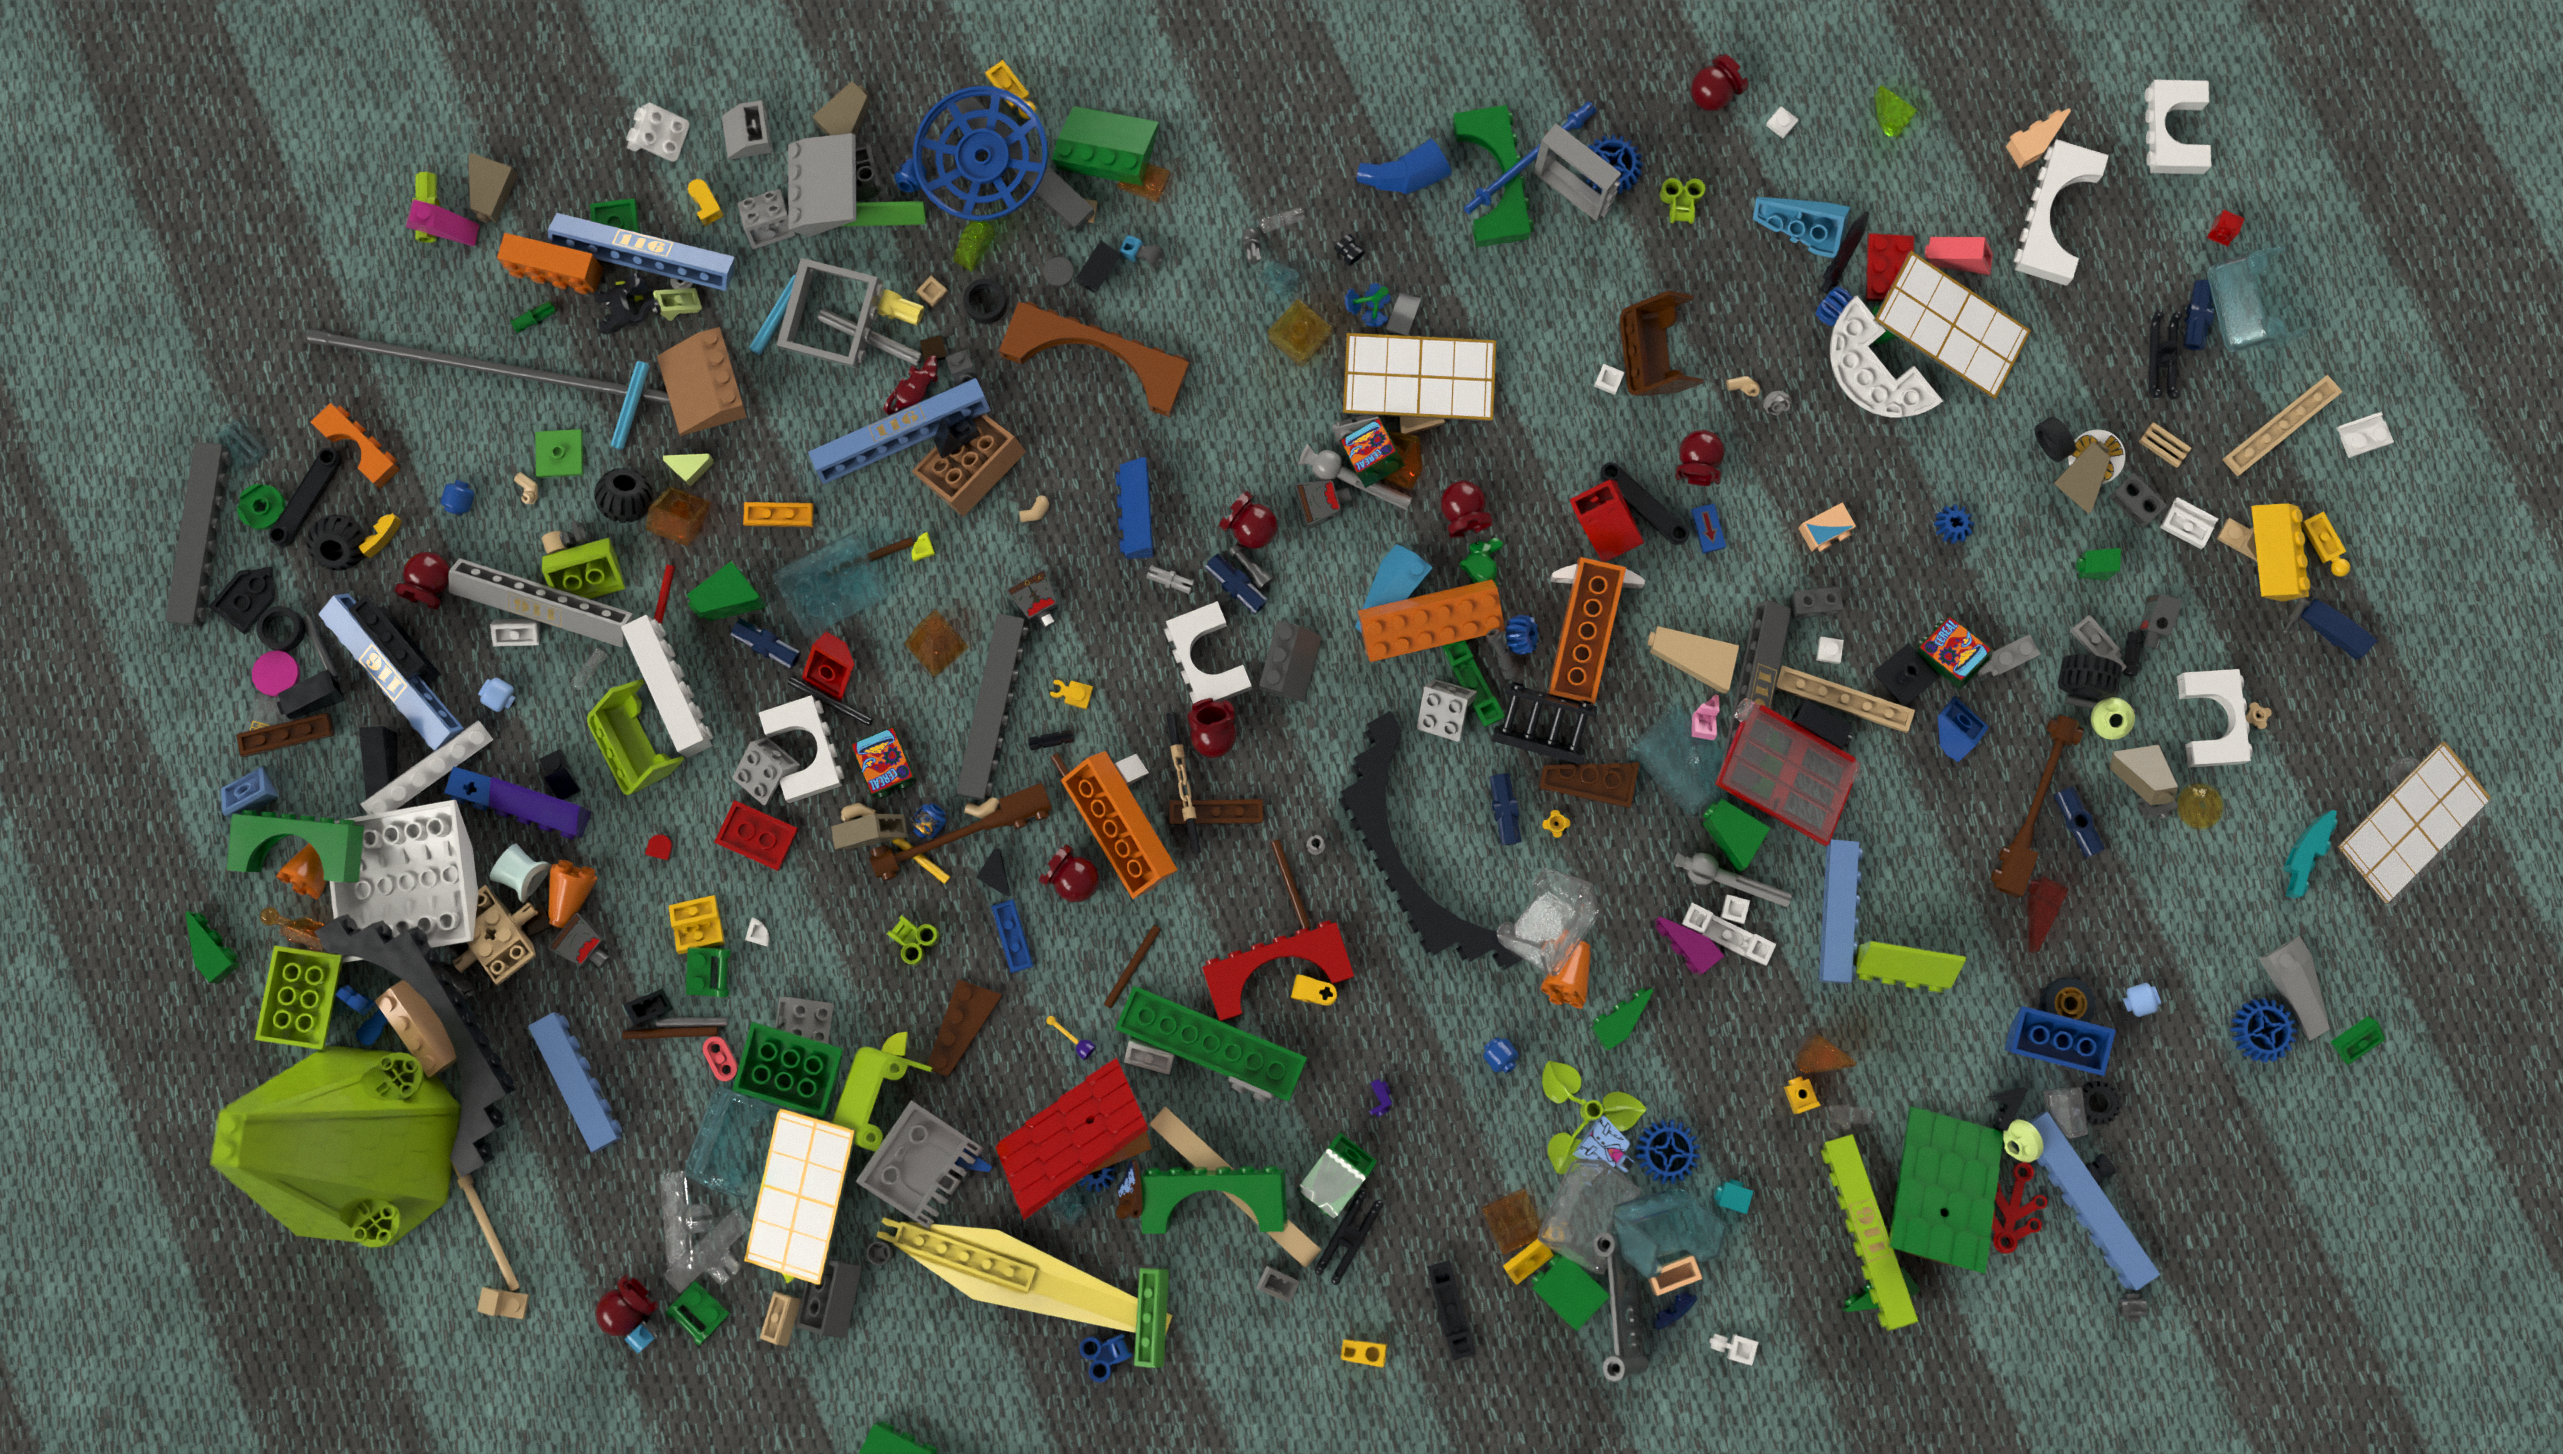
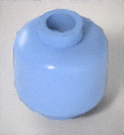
M497 677L492 680L487 679L478 693L481 696V703L496 712L502 711L504 707L509 709L516 698L512 696L513 686Z
M2148 983L2128 988L2126 991L2127 997L2123 998L2127 1011H2133L2136 1017L2156 1012L2158 1005L2161 1004L2155 986L2151 987Z

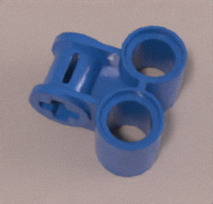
M1124 1334L1115 1336L1103 1342V1344L1095 1336H1089L1081 1342L1079 1348L1081 1355L1086 1359L1094 1360L1089 1367V1375L1095 1382H1104L1109 1378L1112 1372L1111 1365L1132 1357V1353L1128 1352L1123 1341ZM1093 1341L1096 1343L1098 1349L1095 1354H1088L1085 1351L1086 1342ZM1095 1365H1105L1107 1374L1103 1377L1097 1376L1094 1373Z

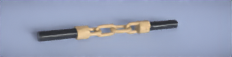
M1171 712L1167 713L1166 717L1172 744L1170 747L1172 759L1177 769L1179 793L1183 800V818L1187 825L1192 854H1199L1201 849L1195 823L1197 818L1195 808L1192 807L1190 785L1187 782L1184 749L1180 743L1175 713ZM1177 759H1181L1182 764L1178 765ZM1186 785L1188 795L1184 796L1182 787Z

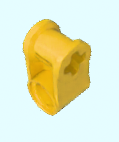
M1296 975L1290 998L1329 1006L1336 1001L1337 991L1330 983L1303 975ZM1326 988H1329L1333 996L1323 1000V995L1320 992H1325Z

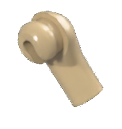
M1748 376L1726 380L1728 391L1740 389L1752 397L1760 393L1759 385Z
M519 472L515 476L514 482L524 488V496L521 497V500L525 504H534L538 499V486L533 480Z
M1038 496L1031 510L1019 511L1021 522L1042 519L1049 509L1047 497Z
M994 797L989 798L988 801L980 806L968 802L964 812L982 819L998 810L1000 803Z
M855 803L842 809L841 820L843 822L852 821L857 816L865 817L876 814L877 810L861 803Z

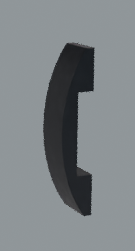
M1450 1260L1426 1266L1453 1361L1475 1355L1476 1351L1467 1325Z

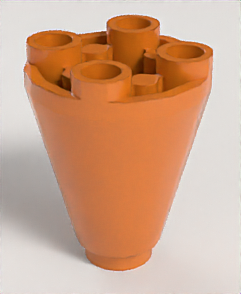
M310 843L288 861L276 875L278 880L286 884L291 883L293 891L303 896L306 893L316 900L323 893L327 882L324 880L321 859Z
M559 860L558 864L551 865L548 908L549 924L564 928L576 912L578 913L597 882L595 869L585 866L580 869L574 867L573 863L567 860Z
M1573 940L1572 944L1568 945L1543 980L1540 990L1550 996V1002L1557 1005H1562L1564 1002L1575 1008H1583L1588 994L1591 957L1590 945L1581 940Z

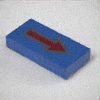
M1709 504L1691 509L1703 554L1725 549L1726 544L1715 505Z

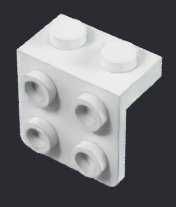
M650 102L641 108L639 107L634 115V120H636L635 126L630 129L627 135V140L629 141L627 148L632 151L643 148L671 162L676 161L689 128V121Z

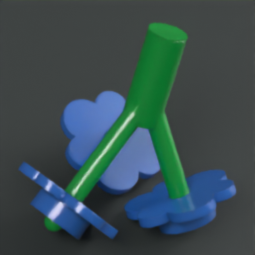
M1373 283L1370 285L1369 290L1365 292V297L1359 298V294L1355 293L1354 289H1349L1348 294L1345 295V306L1348 312L1357 315L1358 311L1361 310V303L1366 302L1368 307L1374 309L1366 310L1365 314L1362 315V320L1368 326L1378 327L1383 326V323L1388 321V317L1383 315L1378 309H1382L1384 304L1389 303L1391 297L1386 286L1380 287L1379 284Z

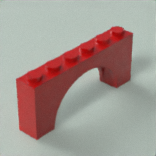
M1328 920L1317 924L1318 929L1309 931L1308 928L1295 931L1296 936L1286 938V935L1272 939V944L1264 946L1262 942L1250 946L1251 951L1242 953L1241 950L1229 953V958L1220 961L1219 957L1205 961L1206 966H1203L1202 969L1219 1021L1222 1022L1242 1015L1240 1002L1246 981L1257 968L1274 959L1297 957L1308 960L1324 971L1332 985L1354 978L1337 923L1331 924V921Z

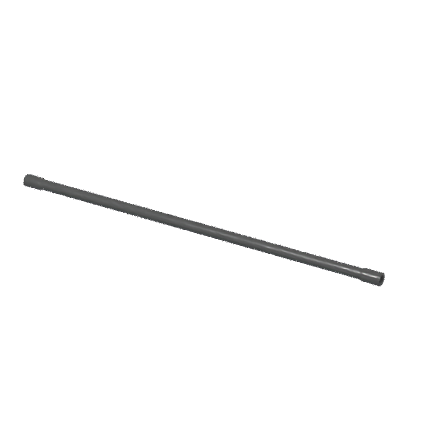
M311 329L307 333V342L312 344L342 347L626 396L629 385L350 338ZM647 388L642 389L640 399L670 404L667 392Z

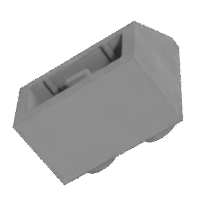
M762 100L739 104L722 116L728 160L773 153L767 110Z

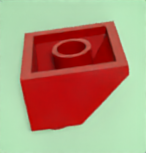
M825 632L812 645L801 678L840 701L844 697L855 666L846 642Z

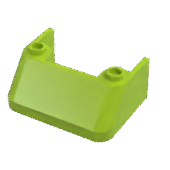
M643 679L611 688L587 716L588 726L621 791L625 795L636 793L669 776L684 761L683 756L671 759L665 753L656 755L639 723L637 716L641 712L642 701L636 695V692L645 683Z
M861 1047L856 1051L831 1124L854 1130L852 1144L876 1152L882 1142V1132L878 1127L868 1124L883 1078L890 1080L900 1079L905 1074L908 1065L931 1072L932 1067L872 1047Z

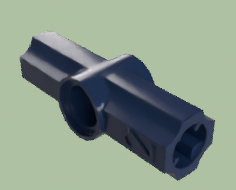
M2196 280L2193 285L2191 303L2186 310L2188 316L2184 320L2187 326L2183 347L2189 350H2203L2206 345L2208 327L2211 325L2214 316L2212 302L2216 285L2210 280Z
M1219 553L1213 556L1206 564L1205 569L1222 584V588L1226 592L1229 591L1232 598H1237L1254 615L1268 602V599L1251 584L1250 579L1242 571L1231 566Z
M741 618L732 628L730 635L734 639L752 647L753 651L764 655L763 657L767 659L771 658L789 669H792L799 660L800 651L780 641L779 637L765 629L761 630Z
M1502 773L1490 776L1489 780L1493 796L1492 809L1493 811L1495 810L1493 815L1495 822L1498 824L1501 846L1521 843L1517 819L1519 818L1516 798L1513 797L1509 773Z
M2071 786L2054 794L2053 796L2066 819V827L2073 833L2084 857L2087 858L2104 850L2105 847L2093 826V818L2085 810L2074 787ZM2076 816L2083 820L2082 828L2076 825Z

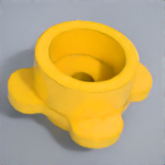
M1553 810L1548 820L1543 821L1542 826L1544 829L1551 831L1555 838H1559L1562 836V831L1570 826V820L1561 815L1558 810Z

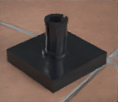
M1910 643L1906 644L1872 672L1902 706H1906L1939 679Z

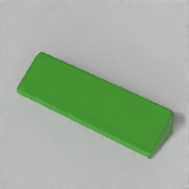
M922 201L856 203V221L842 226L926 224V208Z
M1140 1268L1134 1366L1150 1368L1164 1366L1168 1269Z

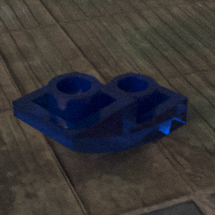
M1688 1291L1674 1296L1676 1300L1670 1302L1674 1312H1670L1667 1309L1656 1313L1657 1318L1652 1320L1655 1329H1663L1680 1319L1698 1300L1695 1294L1689 1295Z

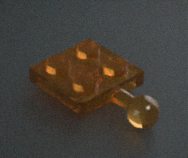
M267 907L261 911L260 921L267 926L275 924L281 926L279 934L287 937L288 941L308 945L310 950L316 952L325 950L315 934V931L323 927L324 924L304 916L290 920L280 916L278 910L273 907Z

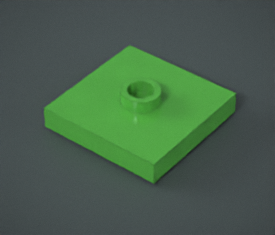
M581 429L535 432L536 477L584 475L583 431Z

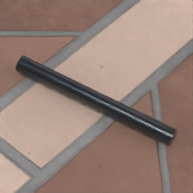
M793 676L790 677L788 685L809 696L812 695L815 699L867 726H870L873 718Z

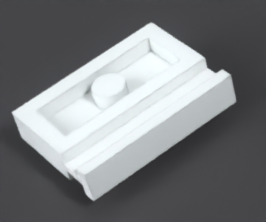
M2382 412L2336 428L2339 431L2348 458L2394 443L2388 426L2382 419Z
M2177 497L2174 499L2160 528L2202 549L2205 547L2218 518Z

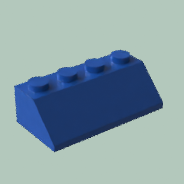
M1141 457L1121 464L1120 472H1116V485L1121 486V494H1117L1118 508H1122V517H1118L1119 531L1123 530L1124 539H1120V553H1125L1126 559L1153 557L1148 465L1146 457Z
M2021 1006L2009 1028L2004 1050L2105 1076L2116 1030Z

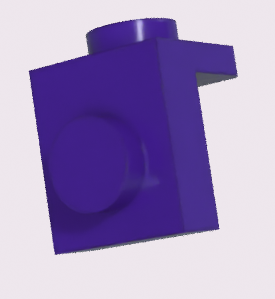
M1377 1079L1371 1082L1370 1085L1381 1105L1370 1110L1369 1113L1370 1115L1376 1114L1379 1117L1390 1111L1388 1106L1392 1102L1388 1095L1392 1093L1385 1081L1381 1083Z

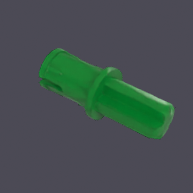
M548 301L533 310L527 309L528 312L510 320L515 331L519 333L534 324L538 325L539 321L554 314L556 308L551 301Z

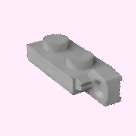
M2090 615L2070 630L2091 655L2114 660L2122 666V671L2126 668L2125 664L2119 659L2122 656L2119 652V647Z
M2029 634L1994 651L1992 659L1978 672V675L1980 677L1989 672L1993 676L2000 675L2041 654Z

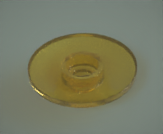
M2204 783L2188 785L2180 792L2177 798L2179 806L2177 807L2178 815L2185 824L2192 828H2210L2222 816V798L2210 785ZM2200 801L2205 802V809L2200 808Z

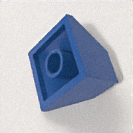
M1955 696L1951 698L1938 715L1940 747L1948 757L1953 758L1957 762L1977 745L1989 728Z

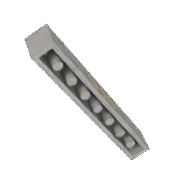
M460 558L449 570V593L622 648L627 642L621 626L633 621V613Z

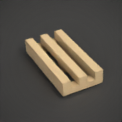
M2154 422L2139 440V443L2176 468L2179 467L2186 454L2191 450V447ZM2150 437L2151 439L2156 441L2158 444H2160L2161 446L2175 454L2178 457V459L2171 456L2169 453H2167L2166 451L2152 443L2147 438ZM2164 439H2166L2167 441H2169L2170 443H2172L2173 445H2175L2176 447H2178L2180 450H2178L2177 448H2175L2174 446H2172L2171 444H2169L2168 442H2166Z

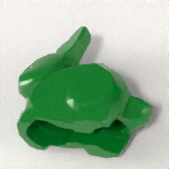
M1496 537L1487 543L1478 541L1469 545L1471 554L1459 562V565L1473 579V583L1492 579L1498 587L1496 582L1497 567L1496 563L1490 558V555L1501 549L1503 542Z

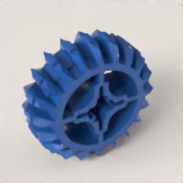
M1614 134L1608 140L1606 135L1602 136V142L1596 139L1594 140V145H1589L1588 148L1607 163L1610 162L1611 164V162L1617 160L1616 167L1614 165V168L1621 173L1619 178L1621 184L1617 191L1619 194H1622L1623 188L1629 191L1631 184H1637V178L1642 174L1640 170L1643 167V162H1640L1642 155L1636 154L1638 151L1637 146L1630 147L1632 144L1631 140L1625 143L1623 142V136L1616 140ZM1608 150H1614V151H1617V152H1615V153H1608L1607 151H1608ZM1623 156L1629 161L1630 171L1622 163ZM1587 178V184L1593 182L1589 178ZM1594 183L1593 189L1596 190L1599 186Z
M2261 998L2259 1002L2256 999L2250 1000V1005L2248 1003L2242 1004L2243 1010H2236L2235 1013L2239 1018H2232L2231 1021L2237 1024V1027L2230 1028V1031L2237 1032V1036L2232 1037L2231 1040L2240 1041L2236 1048L2238 1050L2244 1049L2243 1055L2245 1057L2251 1055L2252 1061H2258L2260 1058L2262 1063H2266L2268 1060L2274 1062L2277 1061V1056L2283 1058L2286 1056L2285 1051L2292 1050L2288 1043H2295L2297 1041L2291 1037V1034L2297 1033L2296 1029H2291V1025L2295 1024L2296 1021L2288 1020L2291 1012H2283L2284 1005L2279 1004L2276 1006L2275 1000L2267 1002L2266 998ZM2263 1011L2271 1014L2277 1023H2271L2267 1016H2264ZM2252 1016H2254V1018H2252L2253 1027L2250 1030H2248L2249 1020ZM2264 1027H2272V1029L2267 1030L2266 1032H2264V1034H2255L2256 1032L2261 1031V1029H2263ZM2280 1030L2279 1040L2274 1046V1043L2276 1042L2275 1034L2277 1031ZM2250 1038H2257L2261 1045H2264L2265 1050L2257 1047Z
M1662 1119L1660 1120V1128L1653 1122L1651 1123L1653 1131L1648 1128L1643 1129L1644 1133L1648 1135L1647 1138L1641 1135L1638 1137L1640 1141L1644 1142L1643 1145H1636L1635 1147L1643 1151V1154L1636 1155L1637 1159L1644 1158V1162H1641L1639 1167L1648 1166L1644 1174L1648 1176L1654 1172L1652 1176L1653 1181H1657L1659 1176H1661V1183L1666 1184L1669 1177L1671 1184H1675L1676 1176L1680 1181L1685 1180L1683 1172L1689 1176L1692 1175V1171L1688 1168L1689 1166L1697 1168L1698 1164L1693 1162L1692 1158L1699 1159L1700 1155L1693 1154V1149H1700V1145H1692L1691 1142L1695 1141L1697 1137L1696 1135L1687 1136L1691 1132L1690 1128L1681 1131L1684 1123L1679 1122L1675 1128V1121L1673 1119L1669 1120L1668 1126H1666L1665 1120ZM1667 1131L1662 1145H1650L1655 1136ZM1674 1133L1684 1141L1686 1151L1676 1147ZM1669 1144L1671 1146L1670 1149H1673V1152H1679V1154L1669 1155L1667 1159L1664 1157L1666 1154L1656 1149L1667 1148ZM1649 1152L1660 1156L1662 1170L1653 1164ZM1674 1158H1685L1681 1167L1669 1172V1167Z

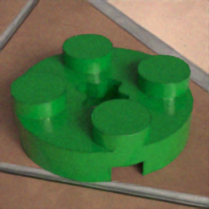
M254 484L241 493L237 513L240 519L249 527L259 531L273 528L285 509L286 502L283 495L276 488L268 485ZM259 502L267 504L263 512H257Z

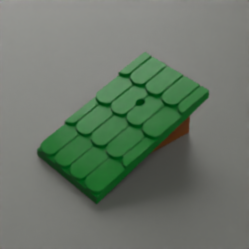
M1909 1106L1888 1247L1944 1265L1961 1267L1982 1274L1986 1273L2003 1145L2002 1131Z

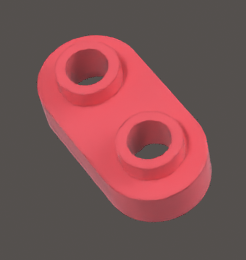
M720 1037L708 1038L703 1044V1053L714 1075L721 1081L735 1079L739 1066L727 1042ZM715 1044L720 1046L718 1053H714L712 1050ZM726 1065L731 1067V1071L728 1074L723 1072V1068Z

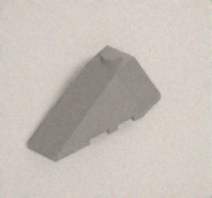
M2300 935L2260 957L2259 960L2307 1039L2311 1041L2330 1030L2313 958Z

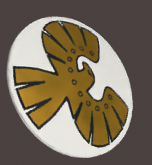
M2105 430L2085 432L2075 440L2076 450L2068 457L2069 466L2092 441L2096 444L2101 441L2110 449L2108 454L2111 458L2102 484L2108 483L2119 475L2125 464L2123 444L2114 434Z

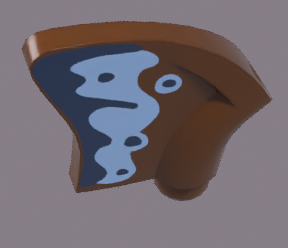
M1136 1159L1129 1161L1125 1176L1117 1185L1120 1204L1117 1206L1116 1215L1120 1219H1126L1129 1216L1138 1218L1142 1213V1189Z

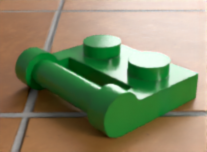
M688 947L686 995L729 997L727 971L728 957H731V949ZM713 956L719 957L717 988L711 987Z
M694 1281L665 1311L669 1318L673 1317L695 1339L694 1342L698 1346L702 1345L730 1314L697 1281ZM683 1305L706 1326L703 1332L679 1310Z

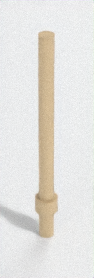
M451 1162L459 1178L457 1182L460 1189H464L510 1291L512 1292L520 1288L472 1185L474 1181L471 1174L461 1177L453 1162Z

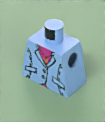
M1605 1116L1598 1118L1573 1152L1574 1156L1604 1172L1611 1171L1616 1165L1626 1173L1634 1163L1632 1159L1624 1154L1630 1143Z

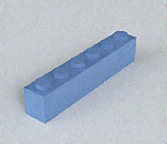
M1831 839L1826 848L1819 982L1849 984L1852 983V979H1855L1856 966L1853 965V955L1855 956L1857 953V942L1854 941V932L1858 931L1859 925L1858 918H1855V911L1859 908L1860 896L1856 895L1857 885L1861 883V872L1858 871V862L1862 860V848H1859V842Z
M553 1012L530 1024L528 1027L590 1151L598 1152L622 1139L620 1135L622 1128L616 1119H612L609 1113L612 1109L605 1098L602 1100L598 1092L601 1090L600 1084L595 1077L591 1078L588 1072L591 1069L584 1056L581 1058L577 1050L580 1048V1045L575 1036H570L567 1030L570 1026L566 1017Z

